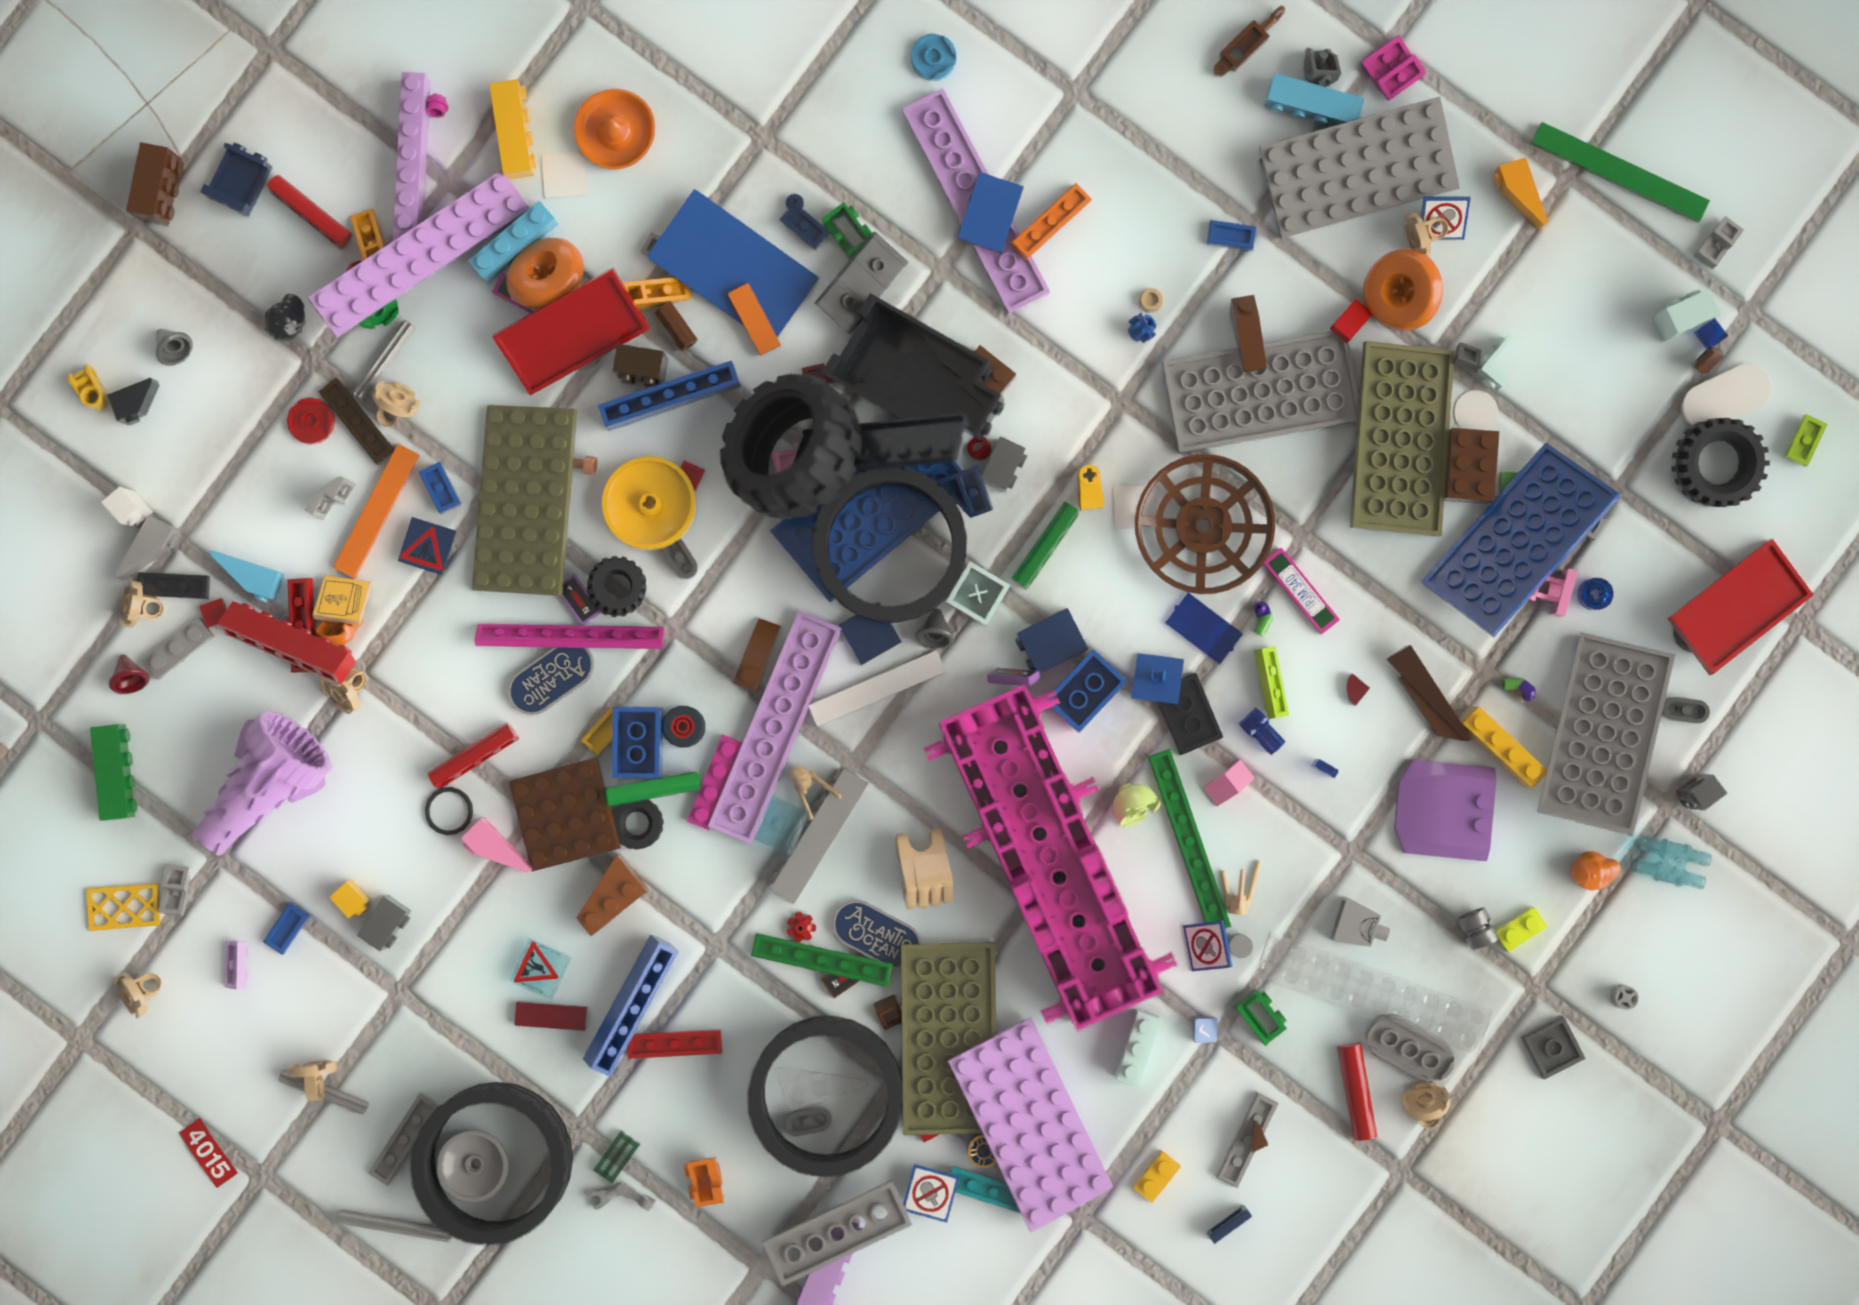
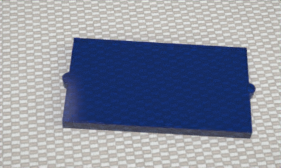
M1190 593L1186 594L1179 605L1174 606L1175 610L1165 622V624L1219 665L1229 652L1234 651V645L1243 635V633Z

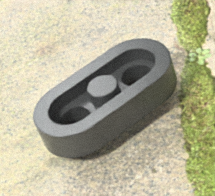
M681 538L673 543L678 545L676 552H671L670 546L661 549L667 561L680 578L691 579L696 575L698 564ZM686 563L691 566L688 572H684L682 569Z
M1669 697L1665 699L1662 715L1667 720L1697 724L1703 723L1709 718L1710 709L1701 700ZM1670 705H1674V713L1669 711ZM1693 708L1698 709L1697 716L1692 714Z
M821 1106L794 1111L786 1117L785 1129L792 1136H802L824 1131L831 1124V1113L828 1109ZM821 1114L824 1116V1121L817 1122L815 1117ZM799 1119L801 1126L795 1127L792 1121Z

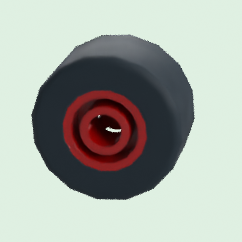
M677 706L665 715L662 722V731L665 738L672 745L691 747L703 738L706 731V722L703 715L697 709L690 706Z

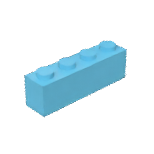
M1275 73L1271 80L1264 106L1269 107L1273 112L1282 113L1285 111L1292 113L1291 115L1298 119H1305V117L1313 119L1314 123L1319 125L1330 124L1335 126L1359 119L1365 98Z
M538 201L468 260V262L489 284L510 266L514 258L524 248L541 240L558 225V222L545 206Z

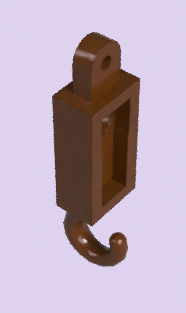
M1280 5L1260 25L1255 20L1247 25L1220 52L1219 56L1221 59L1214 66V74L1217 77H1223L1231 69L1236 72L1269 40L1270 35L1266 31L1283 16L1286 10L1285 7ZM1233 48H1240L1242 50L1243 56L1239 60H1234L1229 53Z

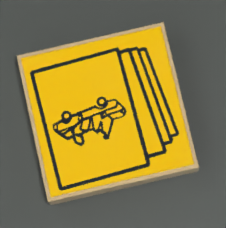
M324 575L313 611V618L360 626L372 587L371 582Z

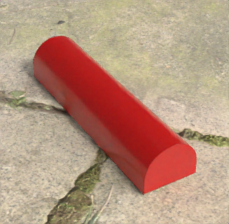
M276 175L267 183V187L272 195L340 250H343L351 240L352 233L281 175Z
M313 578L287 579L289 623L294 628H304L315 636ZM291 664V673L310 672Z
M507 722L429 771V779L435 787L443 788L518 741L519 737L513 727Z
M1361 1042L1337 1046L1353 1139L1355 1141H1365L1377 1138Z

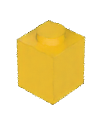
M353 880L346 881L329 897L348 918L355 915L360 917L368 910L366 905L371 901Z

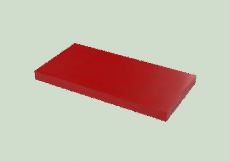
M612 267L496 332L492 338L531 396L616 349L617 344H625L650 330V326Z
M1772 538L1667 619L1710 676L1814 596V594Z

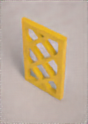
M159 884L86 889L89 931L161 925L160 913L158 912ZM152 888L153 897L148 902L138 894L141 889ZM128 890L131 896L124 904L114 896L117 891ZM103 892L107 897L100 905H97L93 901V893ZM135 897L145 905L137 915L127 907ZM110 899L120 907L112 917L102 909ZM149 908L154 913V921L144 922L140 917ZM123 910L133 918L130 923L119 924L115 919ZM100 912L109 920L105 925L95 926L94 917Z

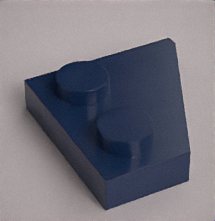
M977 465L935 480L970 518L993 510Z

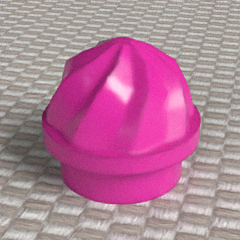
M435 93L426 100V112L428 115L435 118L445 116L449 108L445 97Z

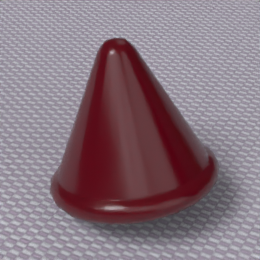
M122 654L119 656L113 675L109 680V688L117 694H132L146 687L150 677L145 670H142L127 655Z

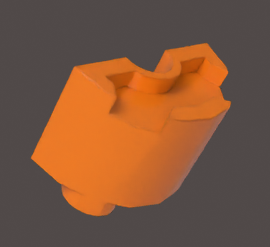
M716 1157L685 1163L686 1178L690 1177L692 1185L688 1186L690 1200L695 1201V1206L702 1207L724 1203V1195L721 1184H723Z

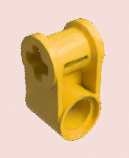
M90 364L84 365V369L75 374L67 375L69 383L84 405L96 411L104 410L109 404L107 393ZM94 394H97V400L94 403H92V396Z
M1086 465L1077 473L1080 511L1104 508V496L1099 469L1094 465ZM1087 470H1089L1090 474H1094L1090 482H1088L1087 478H1083V474Z

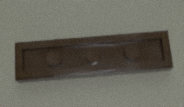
M337 377L318 391L377 465L394 452V447Z

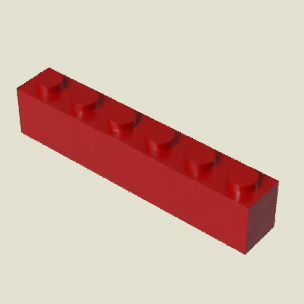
M232 601L217 623L225 635L339 685H342L356 663L351 655L352 651L341 644L336 646L323 636L317 638L304 628H294L288 621L283 619L278 621L265 611L257 612L246 603L241 605Z

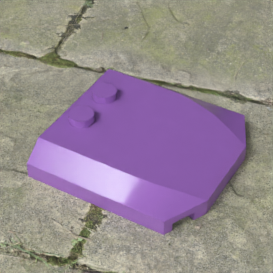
M1411 760L1406 772L1398 781L1394 830L1401 843L1403 853L1487 861L1491 847L1495 802V768Z

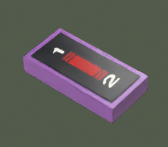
M575 574L563 581L562 598L583 626L602 613L594 608L593 603L589 600L587 590Z
M996 668L987 674V682L1020 686L1025 684V686H1030L1040 679L1039 671Z

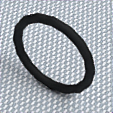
M445 787L433 792L425 806V817L429 826L437 833L443 835H456L465 830L473 816V806L468 795L454 787ZM443 792L459 794L468 805L466 821L455 830L447 831L440 829L433 823L430 817L432 801Z

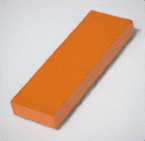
M749 283L729 292L728 296L759 355L762 356L780 347L781 344Z

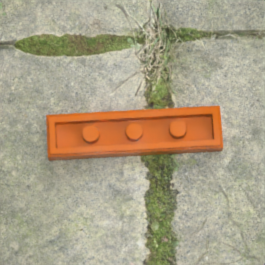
M1075 183L1010 243L1011 247L1027 261L1088 205L1092 199Z

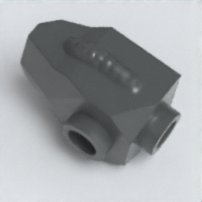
M1306 48L1304 58L1305 80L1323 87H1328L1338 81L1341 75L1338 56L1331 49L1314 51L1312 48Z

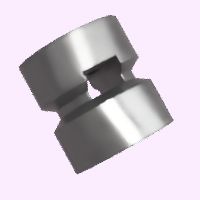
M1485 907L1472 910L1457 919L1462 932H1467L1466 940L1471 950L1480 949L1499 939L1495 927L1489 925L1491 919Z

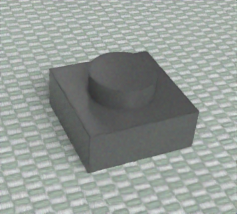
M1460 342L1456 347L1454 364L1476 372L1480 365L1481 350Z

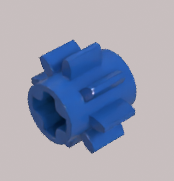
M1140 313L1128 321L1131 325L1128 328V333L1134 341L1139 342L1141 340L1142 343H1145L1156 336L1153 330L1156 329L1157 325L1150 315L1145 314L1143 316Z

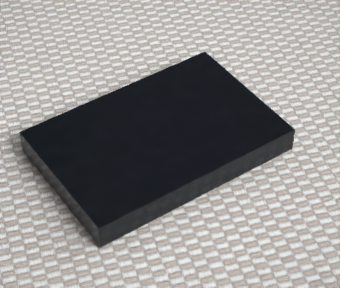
M1197 673L1181 679L1178 705L1157 702L1180 756L1224 738Z

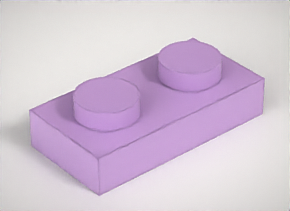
M226 941L225 988L245 989V982L247 981L246 958L248 956L245 941Z

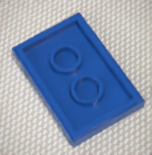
M980 172L958 235V240L1002 254L1024 186Z

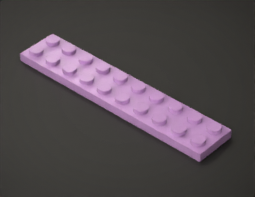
M941 88L902 108V113L962 225L979 173L988 174L948 96L944 89ZM1012 222L1002 254L972 244L1008 314L1050 294V290L1032 256L1025 261L1011 247L1010 243L1020 234L1014 222Z
M501 170L309 296L308 300L334 336L338 338L523 215L530 208L508 177L503 175V170Z
M798 610L708 827L752 844L840 635L841 627Z

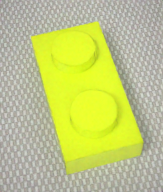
M1531 907L1496 931L1499 936L1498 940L1506 952H1510L1546 929L1547 925L1537 909Z

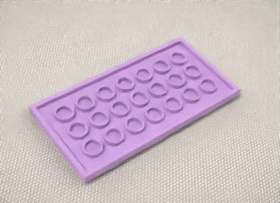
M1029 1017L947 1060L1030 1232L1039 1229L1114 1188L1032 1018Z

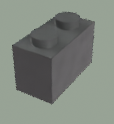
M1000 436L982 474L983 482L1002 492H1006L1007 488L1012 489L1017 479L1014 473L1017 467H1023L1027 455L1024 454L1026 448Z
M390 895L383 896L356 936L378 951L385 950L386 948L390 949L397 940L395 934L399 928L403 930L411 918L408 915L412 910Z

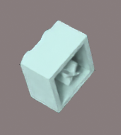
M1699 288L1680 299H1674L1658 308L1659 313L1652 316L1663 341H1667L1721 315L1710 289L1701 292Z
M969 562L949 595L946 604L986 627L1010 584L976 564Z

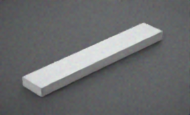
M936 650L810 704L809 709L817 727L940 675L946 672Z

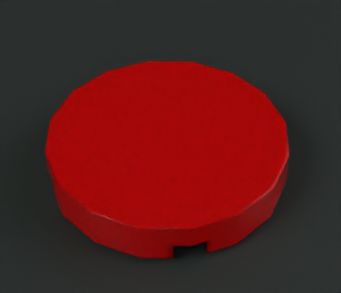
M310 397L299 400L291 407L287 416L288 430L297 440L313 445L329 438L334 430L335 418L329 405L320 399Z

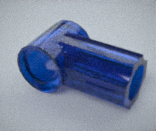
M1255 707L1238 724L1251 738H1255L1272 755L1286 741L1269 724L1268 718Z

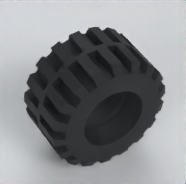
M612 556L609 559L606 557L602 559V562H597L593 570L590 571L587 580V594L597 611L600 610L602 614H608L611 617H624L628 613H633L641 605L646 592V578L642 573L641 567H638L633 560L629 561L624 556L622 558ZM612 574L625 576L631 585L629 594L619 600L606 596L602 587L606 577Z

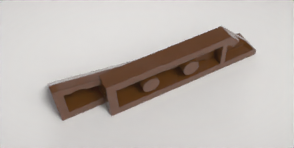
M1411 645L1404 646L1386 659L1401 675L1397 679L1437 736L1461 741L1471 740L1468 732Z

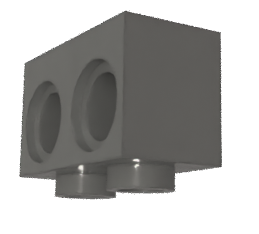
M1697 774L1676 790L1680 795L1678 797L1680 803L1685 808L1693 810H1706L1728 794L1714 774Z

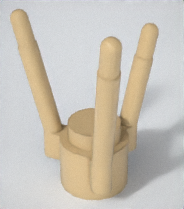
M798 766L790 772L789 777L795 785L794 788L799 794L809 820H812L813 816L804 794L812 786V780H815L838 799L842 798L840 793L818 777L813 770L807 771L804 766Z
M1259 860L1256 862L1247 897L1243 894L1245 870H1240L1238 894H1232V898H1230L1226 873L1224 870H1221L1225 906L1229 907L1230 914L1246 915L1248 908H1251V898L1261 864Z

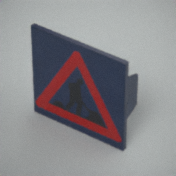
M412 517L398 561L443 575L457 531Z

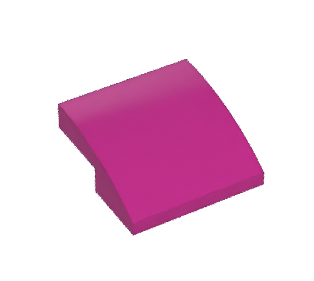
M1396 35L1359 62L1368 77L1388 101L1427 74L1416 55H1411L1400 35Z

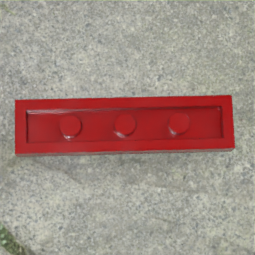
M722 1030L636 1033L627 1046V1058L722 1054Z

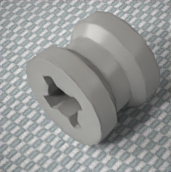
M1616 985L1610 992L1611 1002L1622 1009H1632L1639 1001L1637 991L1627 985Z

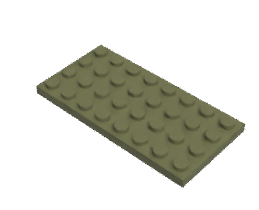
M1372 341L1363 342L1350 528L1442 536L1455 351Z
M487 405L472 590L562 596L577 422L576 409Z
M995 943L900 944L902 1134L982 1133L947 1060L996 1035Z

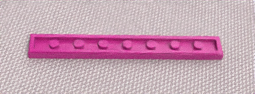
M478 624L474 642L475 646L663 649L665 629L664 627Z

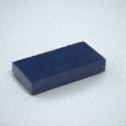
M1245 1205L1241 1206L1208 1230L1207 1234L1212 1242L1216 1244L1253 1216Z

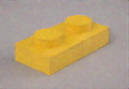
M1162 1150L1134 1184L1133 1188L1153 1203L1181 1168V1165Z

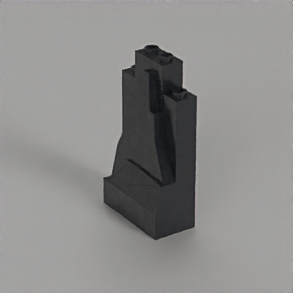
M870 293L858 312L862 320L841 355L838 356L833 353L821 372L829 384L853 398L854 396L860 398L896 420L963 413L969 423L968 428H964V432L978 440H981L983 435L986 437L993 424L991 422L995 415L999 416L1005 406L1003 396L983 384V382H987L993 373V366L990 360Z

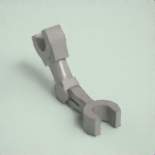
M621 1183L609 1190H594L589 1194V1198L599 1196L601 1200L599 1204L593 1206L594 1210L602 1208L612 1198L620 1195L638 1202L639 1206L648 1211L652 1209L656 1201L648 1195H641L626 1183Z

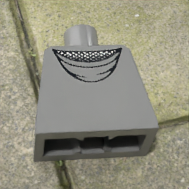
M1343 897L1329 939L1336 942L1371 947L1374 938L1386 941L1390 928L1379 925L1380 914L1352 899Z

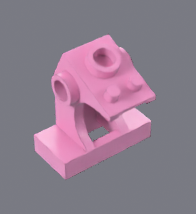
M1569 568L1562 570L1560 579L1549 576L1545 581L1549 583L1546 595L1539 593L1537 589L1528 601L1535 602L1536 599L1553 603L1550 615L1556 617L1566 616L1578 571Z

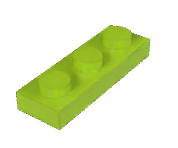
M1276 646L1254 650L1268 719L1288 716L1289 711Z

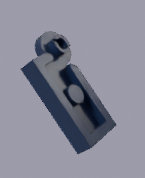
M791 194L787 197L785 203L788 211L779 220L816 251L828 237L830 231L803 210L804 201L800 195Z

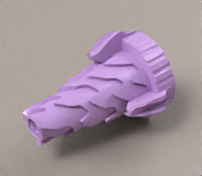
M264 711L256 720H247L244 724L234 755L240 761L227 774L229 779L219 789L218 797L204 812L206 817L192 832L193 839L199 840L204 847L213 851L215 855H222L238 836L242 835L255 823L259 824L274 807L278 809L287 798H289V802L294 803L318 792L325 786L324 776L332 767L330 757L322 744L308 730L291 718L277 712Z

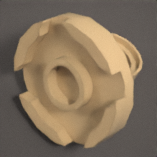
M1416 212L1404 216V220L1408 221V225L1404 226L1410 248L1430 256V243L1442 239L1448 233L1449 226L1447 221L1442 218H1435L1423 222ZM1435 222H1439L1443 227L1442 233L1438 236L1434 235L1431 231V226Z
M385 381L377 383L372 397L374 402L380 407L377 412L379 423L383 426L391 427L395 425L400 417H412L415 415L420 405V400L414 398L416 393L407 386L395 381L391 385L385 384ZM383 411L394 415V419L389 420L385 418Z
M128 581L130 587L124 588L119 611L124 612V618H119L120 625L133 628L138 617L147 619L159 618L164 612L163 603L154 596L143 595L141 582ZM150 602L158 603V610L153 614L146 612V606Z
M352 668L342 685L323 677L319 680L320 687L325 696L328 698L331 695L337 701L333 705L339 710L351 714L359 708L360 701L357 693L363 689L367 682V675L364 672ZM358 675L357 681L352 685L354 677Z
M124 972L114 978L115 987L120 985L122 989L119 997L131 1015L136 1013L135 1018L145 1015L147 1013L145 1001L157 995L161 989L162 981L160 977L154 973H148L133 980L128 973ZM147 980H153L156 982L157 987L154 990H146L143 983Z
M332 1060L308 1062L303 1067H300L299 1064L288 1067L289 1077H304L305 1096L308 1101L323 1099V1075L338 1070L337 1061Z
M1433 1081L1414 1083L1410 1085L1409 1091L1406 1093L1404 1091L1401 1101L1405 1113L1411 1118L1418 1120L1420 1126L1424 1128L1437 1126L1440 1122V1117L1450 1108V1097L1447 1089L1444 1086L1443 1089L1436 1086V1082Z

